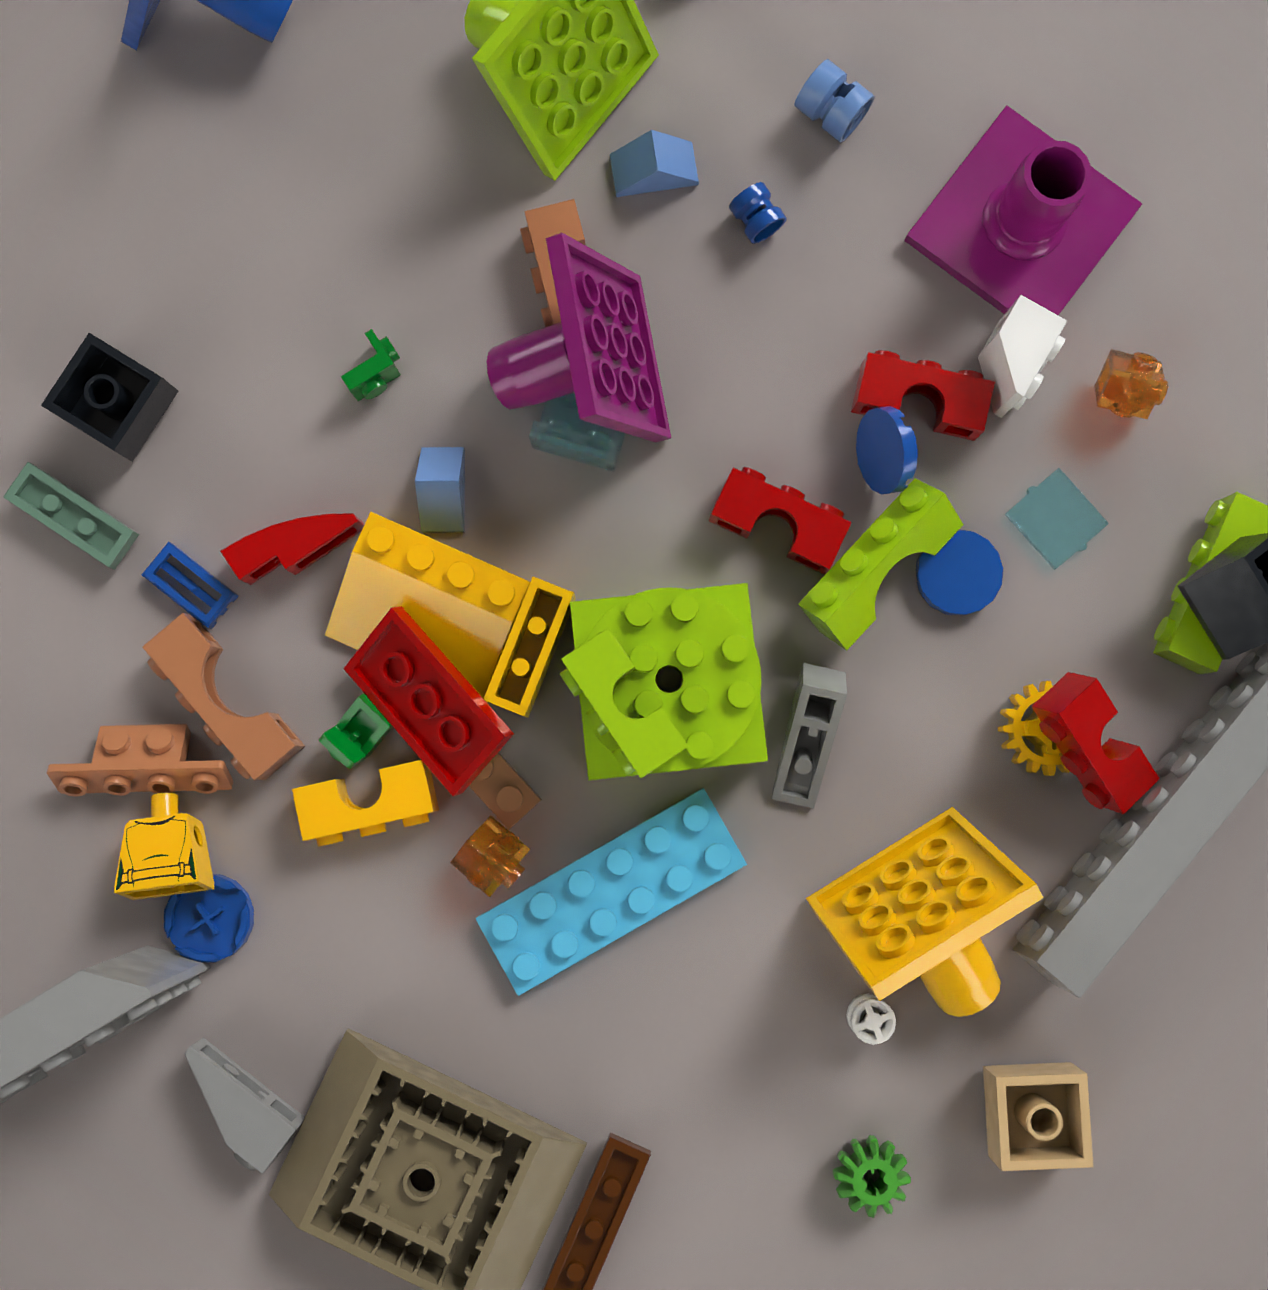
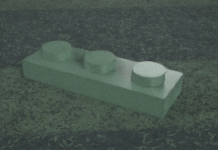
M30 462L26 463L3 496V498L114 570L139 536L137 532Z

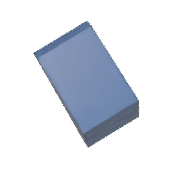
M650 130L610 154L616 197L690 187L699 184L693 143L691 141Z
M421 447L415 477L421 532L465 533V448Z

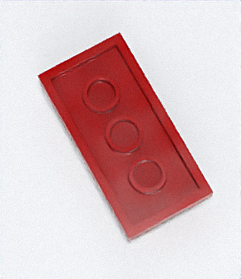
M402 606L390 608L343 668L453 797L462 794L514 735L512 730Z

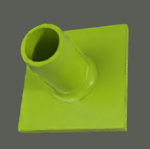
M470 0L464 17L468 41L478 49L477 53L472 57L473 62L542 173L556 181L659 56L634 0Z

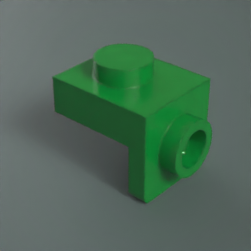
M372 329L367 331L365 335L377 354L341 376L357 401L363 398L369 400L379 396L387 389V383L401 375L394 364L395 361L400 359L387 336L379 340Z
M363 693L357 697L338 723L322 734L319 742L328 749L329 754L336 761L351 769L373 753L393 726Z

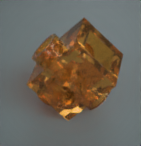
M1111 349L1094 385L1097 407L1109 409L1114 414L1124 418L1136 416L1148 419L1154 405H1160L1163 402L1168 390V380H1165L1162 363L1147 353L1136 352L1129 354Z
M490 815L464 843L450 863L465 875L472 885L491 897L501 884L509 889L525 871V868L519 863L531 849Z

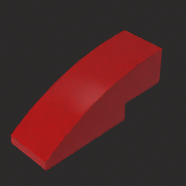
M354 513L301 517L271 525L247 535L220 552L238 579L252 585L280 565H283L285 570L297 575L361 532L365 524Z

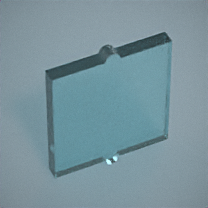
M1060 468L1056 469L1037 487L1030 486L1026 491L1027 495L1005 513L1009 520L1054 570L1077 551L1086 550V543L1109 524Z

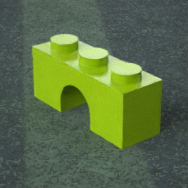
M609 627L561 658L567 669L559 673L575 697L582 692L585 694L593 706L592 709L586 712V715L600 736L607 732L611 733L619 745V748L614 750L612 754L627 776L636 771L639 777L643 778L689 747L663 707L639 719L629 718L616 708L613 699L615 687L622 678L635 670V666Z

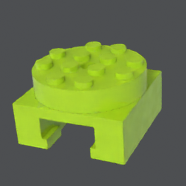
M748 583L694 589L656 588L629 596L570 602L575 649L609 627L635 666V670L622 678L615 687L613 699L616 708L629 718L639 719L663 707L689 746L649 774L768 761L760 695L761 667L754 643ZM667 666L676 670L681 678H683L681 687L672 693L660 690L655 680L658 672ZM583 692L580 693L579 700L588 781L626 777V773L612 754L614 750L619 748V745L610 732L600 736L586 715V712L592 709L593 706ZM634 771L628 776H636L638 774Z

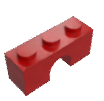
M878 350L875 353L868 352L861 364L851 413L865 415L868 410L887 406L900 410L903 397L910 394H920L928 398L935 407L936 420L933 432L975 441L985 431L995 381L983 379V374L973 370H960L958 373L944 370L941 364L930 360H919L916 363L900 360V355L891 351Z
M733 467L713 508L709 522L747 539L754 524L759 519L766 516L780 517L790 525L793 532L792 545L786 557L825 575L831 569L852 523L843 518L844 512L826 503H821L820 507L804 500L805 494L793 487L782 485L779 489L765 482L766 477L754 469L743 467L740 471Z
M1067 672L1031 706L1041 721L1039 723L1041 731L1047 738L1055 742L1062 753L1061 761L1072 774L1076 775L1084 787L1082 789L1083 796L1094 807L1098 809L1106 808L1125 814L1160 780L1140 746L1109 738L1101 746L1103 729L1118 711L1097 678Z

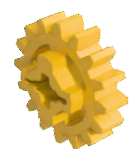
M1051 681L1040 682L1039 692L1033 684L1023 686L1025 697L1019 694H1011L1009 699L1014 708L1001 709L1000 714L1008 719V725L997 727L998 732L1008 733L1009 739L1001 745L1002 749H1014L1016 751L1011 761L1014 764H1020L1027 760L1026 772L1036 773L1042 766L1044 776H1054L1056 765L1062 773H1069L1070 771L1063 765L1061 761L1062 753L1055 742L1051 741L1041 732L1039 727L1041 721L1034 710L1025 721H1021L1026 709L1039 700L1052 687ZM1022 737H1026L1034 745V752L1026 746Z

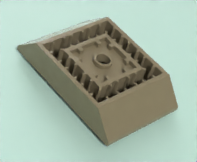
M348 1028L270 1190L269 1196L298 1229L424 1290H521L587 1142ZM416 1169L430 1171L434 1176L435 1186L428 1191L417 1190L411 1183V1173Z

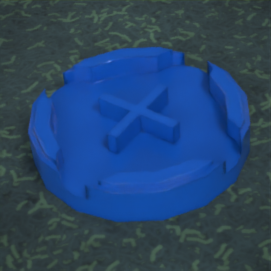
M891 406L868 410L860 421L856 438V453L862 476L869 487L881 495L904 491L908 487L905 485L907 479H913L917 469L918 449L914 431L911 426L904 425L901 418L905 417V415L899 409Z
M958 530L935 556L921 552L916 561L915 571H917L916 578L918 581L916 583L919 593L929 606L943 614L963 616L978 612L995 599L1002 586L1003 566L998 551L988 539L973 531Z
M213 874L214 890L171 895L164 909V930L167 938L170 937L171 942L176 946L174 947L181 956L190 960L217 962L231 956L247 942L253 929L254 907L248 892L236 880L221 874Z

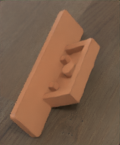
M187 724L100 726L91 763L49 764L47 769V775L57 790L62 794L75 797L83 796L86 793H109L122 796L130 792H153L157 794L172 793L173 791H197L210 794L217 790H231L233 785V779L224 761H186L191 731Z

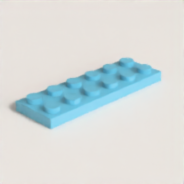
M702 788L475 919L515 992L520 996L746 866L747 863L708 794Z

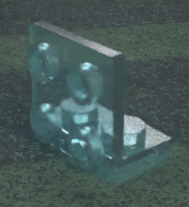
M575 393L545 402L540 422L534 420L529 439L533 449L614 472L626 433L580 420Z

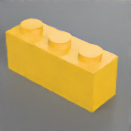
M532 577L484 696L486 702L529 718L571 613L570 602L576 600L574 592Z

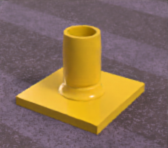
M951 807L808 896L806 900L879 1001L920 976L928 992L942 1011L948 1015L962 1017L984 1010L995 1000L1000 992V978L981 937L1043 899V896L1037 884L954 807Z

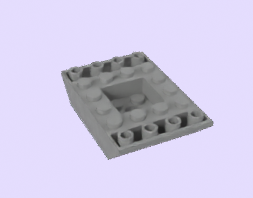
M147 945L80 970L0 1018V1105L20 1091L48 1076L46 1072L59 1065L62 1068L84 1055L86 1051L82 1045L86 1044L87 1047H90L97 1042L102 1044L125 1030L124 1028L136 1021H140L162 1008L164 1004L200 985L201 981L198 975L211 968L208 962L190 960L179 953Z

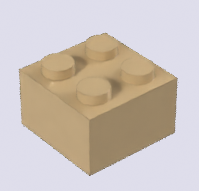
M1071 1062L983 1066L988 1156L1001 1171L1093 1167L1088 1076L1086 1072Z

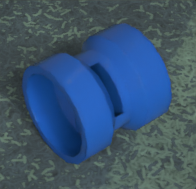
M763 182L749 186L729 204V209L735 219L742 220L744 223L745 234L752 244L767 239L787 221L781 208L773 206L770 201L771 193Z

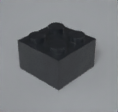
M88 333L41 406L133 462L179 391L158 374L93 334Z

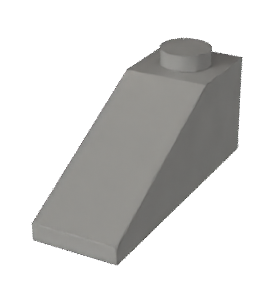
M803 663L789 715L772 791V799L814 809L847 697L846 672Z
M202 1038L191 1045L184 1053L227 1147L235 1152V1159L249 1170L257 1169L263 1174L300 1128L305 1117L209 1041Z

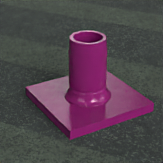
M1006 105L915 223L904 241L1003 314L1008 311L1020 295H1023L1059 315L1143 203L1090 165L1088 157L1079 147L1067 141L1054 140Z
M564 233L546 238L561 322L510 339L493 347L488 352L486 361L487 374L497 399L504 407L511 410L537 405L575 393L580 420L655 443L671 439L640 275Z

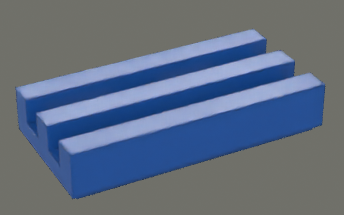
M169 541L141 574L210 629L216 625L217 618L220 615L223 616L228 610L226 607L230 602H234L239 596ZM172 555L222 595L217 601L167 561L168 558ZM162 568L210 606V611L207 614L158 576L156 573L159 569Z

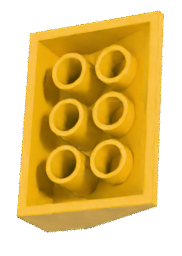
M370 512L352 550L325 636L358 650L390 608L402 606L484 699L530 581Z

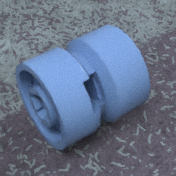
M826 59L805 82L795 100L794 106L812 121L821 118L822 128L842 143L863 120L873 104L875 96L857 81L848 84L847 74L829 59Z

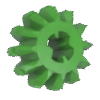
M869 1135L866 1140V1147L862 1148L857 1139H852L850 1144L854 1152L850 1155L845 1151H839L837 1156L844 1166L833 1169L835 1180L841 1182L836 1188L839 1197L849 1198L848 1205L853 1212H857L865 1206L868 1217H875L877 1206L882 1205L887 1214H892L893 1207L890 1200L894 1198L898 1201H905L906 1195L899 1186L911 1183L910 1175L902 1170L907 1164L906 1158L903 1154H894L895 1146L889 1140L882 1143L879 1147L876 1137ZM874 1169H876L880 1175L879 1178L874 1182L869 1178V1183H867L863 1177L868 1170L874 1174Z

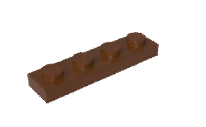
M610 1132L542 1290H593L649 1161L651 1150Z

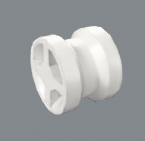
M868 993L859 995L849 1004L846 1014L848 1025L863 1042L872 1045L881 1044L892 1036L895 1031L896 1018L893 1010L884 1000L879 1001L875 995ZM865 1011H866V1016H865V1018H864V1021H861V1022H860V1020L863 1019V1016H864Z

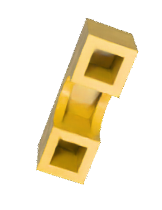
M422 760L379 769L382 782L381 795L377 802L369 808L359 807L351 801L347 793L345 779H334L292 789L302 841L316 838L317 846L320 847L344 841L342 832L359 829L360 836L364 837L386 832L385 823L402 819L403 827L430 822L428 813L439 811L430 769Z

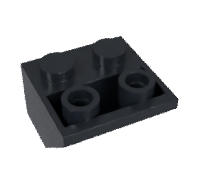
M1268 533L1240 537L1178 585L1179 590L1222 660L1231 659L1268 643Z

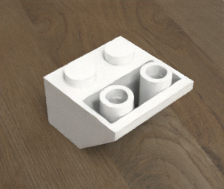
M1023 295L1017 298L999 320L978 356L984 379L995 381L991 405L994 414L1000 418L1011 408L1019 410L1027 398L1029 400L1032 398L1044 378L1039 373L1048 361L1052 362L1065 342V338L1061 337L1060 333L1067 320Z

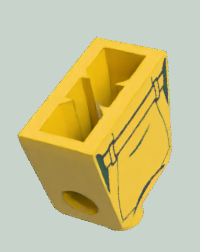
M153 794L151 796V817L130 820L125 825L114 893L131 900L214 890L213 873L202 822L190 814H179L178 794Z

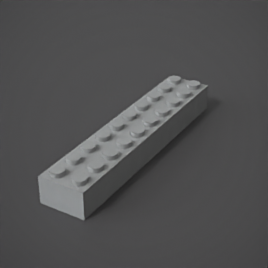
M1268 643L1263 644L1257 653L1249 654L1240 662L1236 668V672L1239 675L1230 686L1226 685L1220 688L1210 699L1209 705L1212 708L1202 720L1200 718L1196 719L1185 729L1181 736L1184 742L1175 753H1167L1157 763L1154 770L1160 780L1120 819L1116 818L1105 826L1099 836L1102 841L1092 853H1085L1077 860L1072 868L1073 877L1064 887L1058 886L1045 900L1044 906L1047 908L1036 921L1034 919L1030 920L1019 931L1016 937L1019 942L1012 950L1052 984L1081 998L1268 769Z

